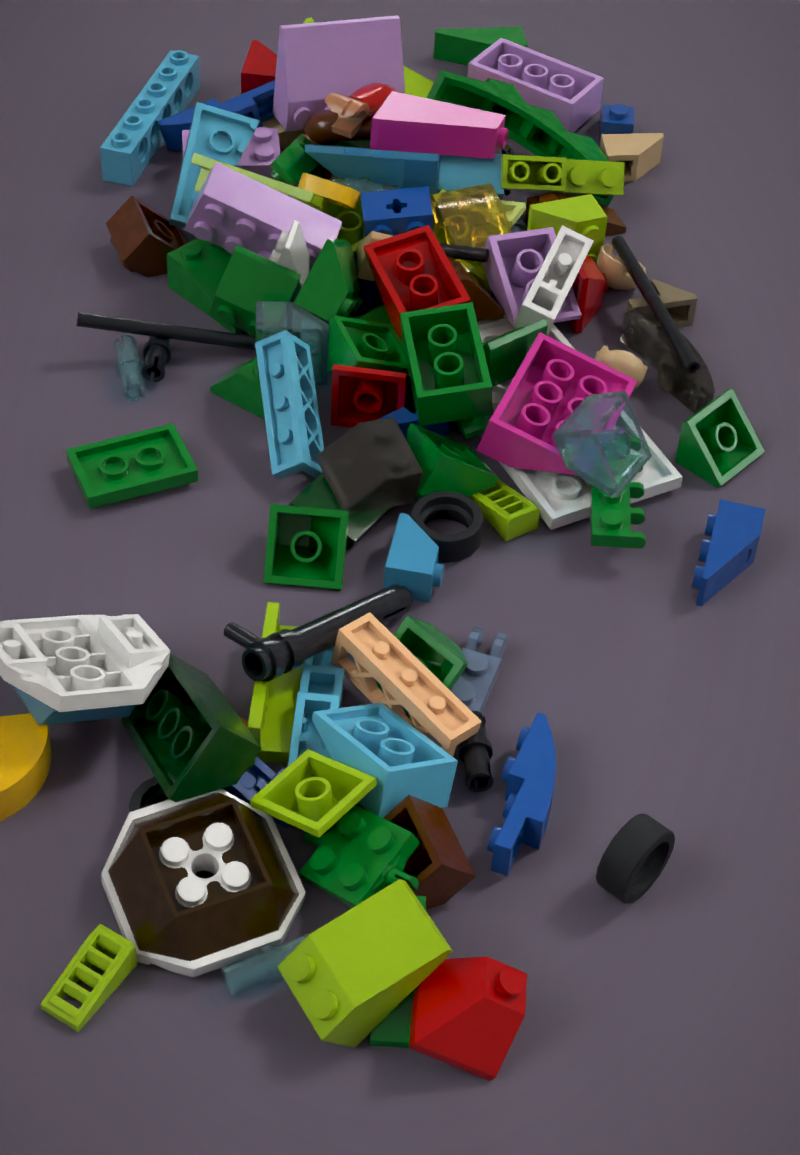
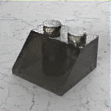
M394 417L358 423L317 455L320 468L341 510L349 511V515L414 503L423 471Z

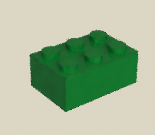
M473 302L400 313L402 344L419 426L493 415L492 383Z

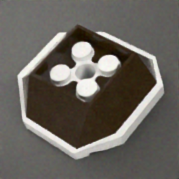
M223 789L179 802L169 799L129 812L101 873V882L122 936L136 946L137 962L146 965L152 963L171 972L189 977H196L280 947L304 902L306 893L272 816L251 807L247 802ZM205 870L213 873L214 876L200 878L195 873Z

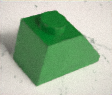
M257 357L232 368L210 386L211 393L265 420Z

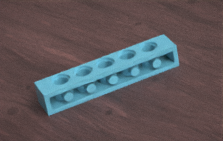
M170 50L100 147L102 179L104 181L133 187L164 141L158 122L185 111L200 89L199 56L188 54L181 50Z

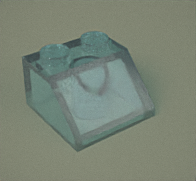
M626 391L588 395L553 433L556 447L562 456L566 468L610 497H618L652 456Z

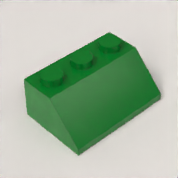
M345 239L326 240L294 301L298 306L329 322L332 315L349 318L352 316L355 318L364 302V299L360 297L364 289L361 279L357 278V265L349 241Z

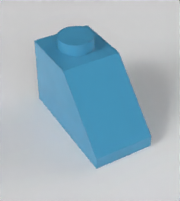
M405 513L399 514L387 557L384 589L391 585L404 586L411 592L414 600L430 602L433 588L441 587L444 564L438 563V545Z

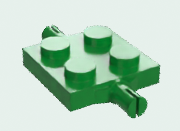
M356 804L341 817L330 832L326 831L321 837L314 836L306 831L304 832L305 841L312 843L318 848L298 874L308 884L349 907H355L399 879L405 880L413 889H418V879L403 872L406 861L420 844L412 832Z

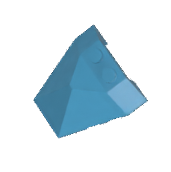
M305 145V152L349 187L353 186L360 193L429 186L430 200L431 195L438 194L440 154L344 146Z

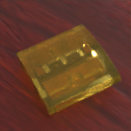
M491 183L430 195L437 229H444L447 244L484 248L488 236L512 233L505 210Z

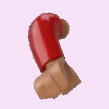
M372 83L356 90L349 97L335 92L330 93L324 102L330 108V111L338 113L336 122L331 126L332 132L352 139L361 127L363 120L371 115H375L390 93L397 91L387 84Z

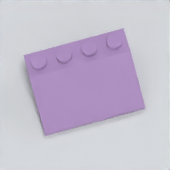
M398 15L280 26L272 113L285 131L304 130V125L311 115L318 111L330 110L324 102L330 93L335 92L349 97L363 86L381 83L387 84L397 92L405 94L401 24Z

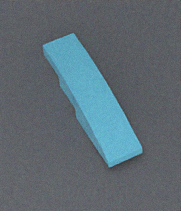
M334 647L305 660V664H303L300 690L297 694L288 766L307 749L332 759L312 721V715L314 711L341 708L345 675L344 668L336 667L331 662Z

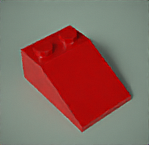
M429 225L364 245L366 258L390 322L401 340L400 313L471 302L467 291Z

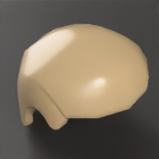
M606 244L601 246L596 265L600 272L605 274L607 287L614 290L637 288L619 256L613 255L612 245ZM639 262L640 266L646 274V268Z
M603 346L600 351H597L594 358L637 380L633 390L643 382L648 368L646 365H643L641 359L631 352L622 350L609 351L608 346Z

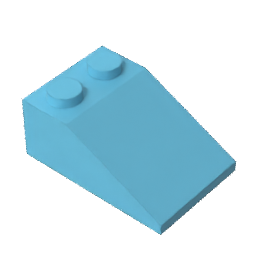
M374 703L313 712L312 721L331 758L376 778L377 785L358 802L366 810L383 818L408 795L441 808L448 806L458 760L386 705Z

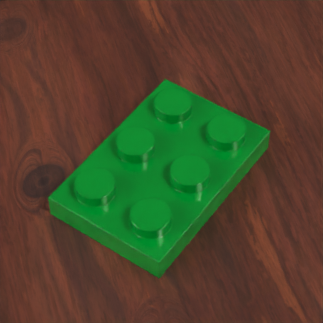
M174 423L66 449L67 462L89 509L198 481V469Z

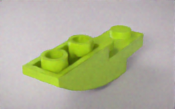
M503 154L501 155V189L533 193L558 192L564 195L576 196L587 194L624 195L625 162Z

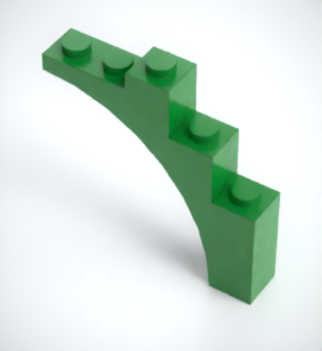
M440 70L427 96L428 99L506 115L504 128L509 129L508 137L536 156L564 157L572 160L609 161L593 138L568 132L553 111L528 105L513 84L487 78L486 82ZM593 195L598 204L609 206L614 197Z

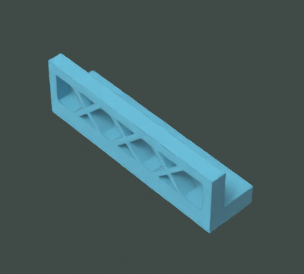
M284 330L255 343L272 475L283 479L303 471L317 478L327 469L310 345Z

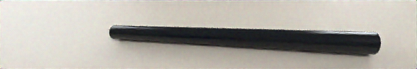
M623 236L614 237L611 242L612 246L688 373L698 371L700 368L698 360Z
M78 312L76 325L77 327L256 350L255 343L266 338Z

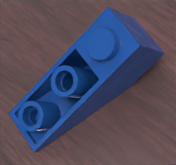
M720 499L717 514L709 513L704 535L710 536L711 540L703 539L698 561L704 562L705 566H696L692 588L699 589L696 605L703 606L754 562L766 509Z

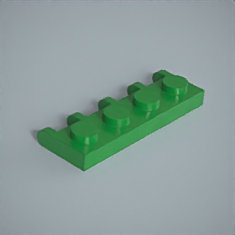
M611 433L590 475L591 546L640 549L646 545L645 534L631 532V524L638 525L645 521L643 509L630 508V498H641L644 495L643 484L630 482L629 473H639L643 470V460L641 458L629 457V451H637L642 448V438L639 435Z

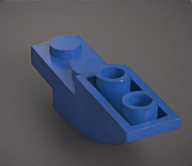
M275 80L220 104L216 98L208 100L203 104L260 120L257 128L263 127L262 122L275 117L272 113ZM195 106L158 122L168 151L183 150L182 130H190Z
M537 712L530 728L526 726L522 728L516 745V750L519 751L516 758L509 756L505 763L501 781L507 782L505 801L507 802L503 811V818L506 820L502 827L497 825L494 827L487 846V850L493 852L491 871L507 877L522 844L540 849L551 811L556 773L555 746L546 715Z

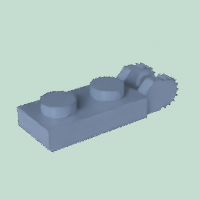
M474 626L469 635L466 648L461 650L468 665L450 691L471 711L482 713L499 674L508 635L499 632L493 641L490 655L478 652V649L483 642L484 629Z

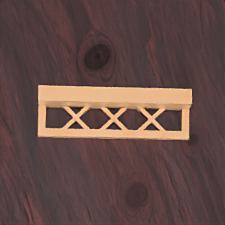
M370 612L339 629L331 662L336 667L344 668V675L373 704L383 703L431 741H433L432 735L442 745L441 748L452 757L458 744L479 731L482 721ZM348 652L353 656L355 664L347 657ZM376 680L381 684L383 692L378 688ZM403 707L409 712L411 720L406 716Z

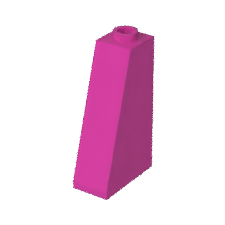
M392 91L372 117L370 148L494 159L499 149L505 148L509 129L504 128L506 115Z

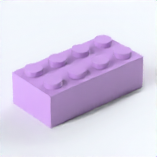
M498 39L468 63V78L486 82L487 78L513 84L528 105L553 111L568 132H575L600 110L604 83L603 77L509 40Z
M215 162L195 199L184 230L200 240L209 241L224 248L231 254H233L235 247L239 245L269 259L282 230L288 233L294 220L300 222L313 266L326 240L337 239L342 221Z

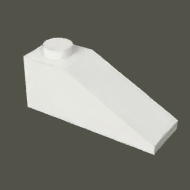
M562 225L520 308L513 327L520 328L546 319L548 336L594 240Z

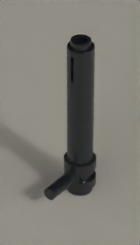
M391 585L292 630L282 629L265 638H260L236 623L230 622L224 629V636L247 649L242 655V666L249 678L254 681L269 682L282 674L301 667L304 660L335 647L340 628L369 612L380 623H387L408 613L413 603L411 592L406 587Z

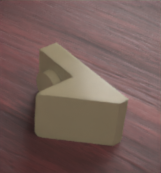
M652 279L650 281L677 327L692 326L698 299L696 295ZM643 297L628 299L624 327L629 335L662 330Z

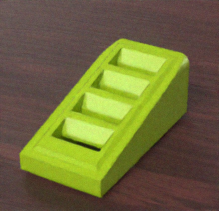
M501 480L496 485L469 496L481 508L483 517L505 541L538 529L540 510L530 500Z
M99 924L84 941L40 1004L41 1010L79 1032L137 966V953L134 943L106 926ZM94 965L105 973L101 976L90 968ZM81 980L92 987L93 990L91 992L77 985L78 981ZM68 994L83 1004L78 1009L63 1000V998Z

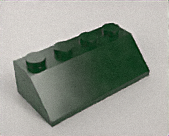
M170 654L167 669L145 702L136 705L130 716L123 717L121 720L166 796L174 802L237 784L242 775L252 768L257 759V754L261 750V746L209 675Z

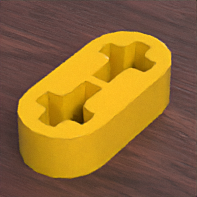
M302 173L298 188L313 192L327 199V202L352 210H356L361 197V193L355 189L308 173Z

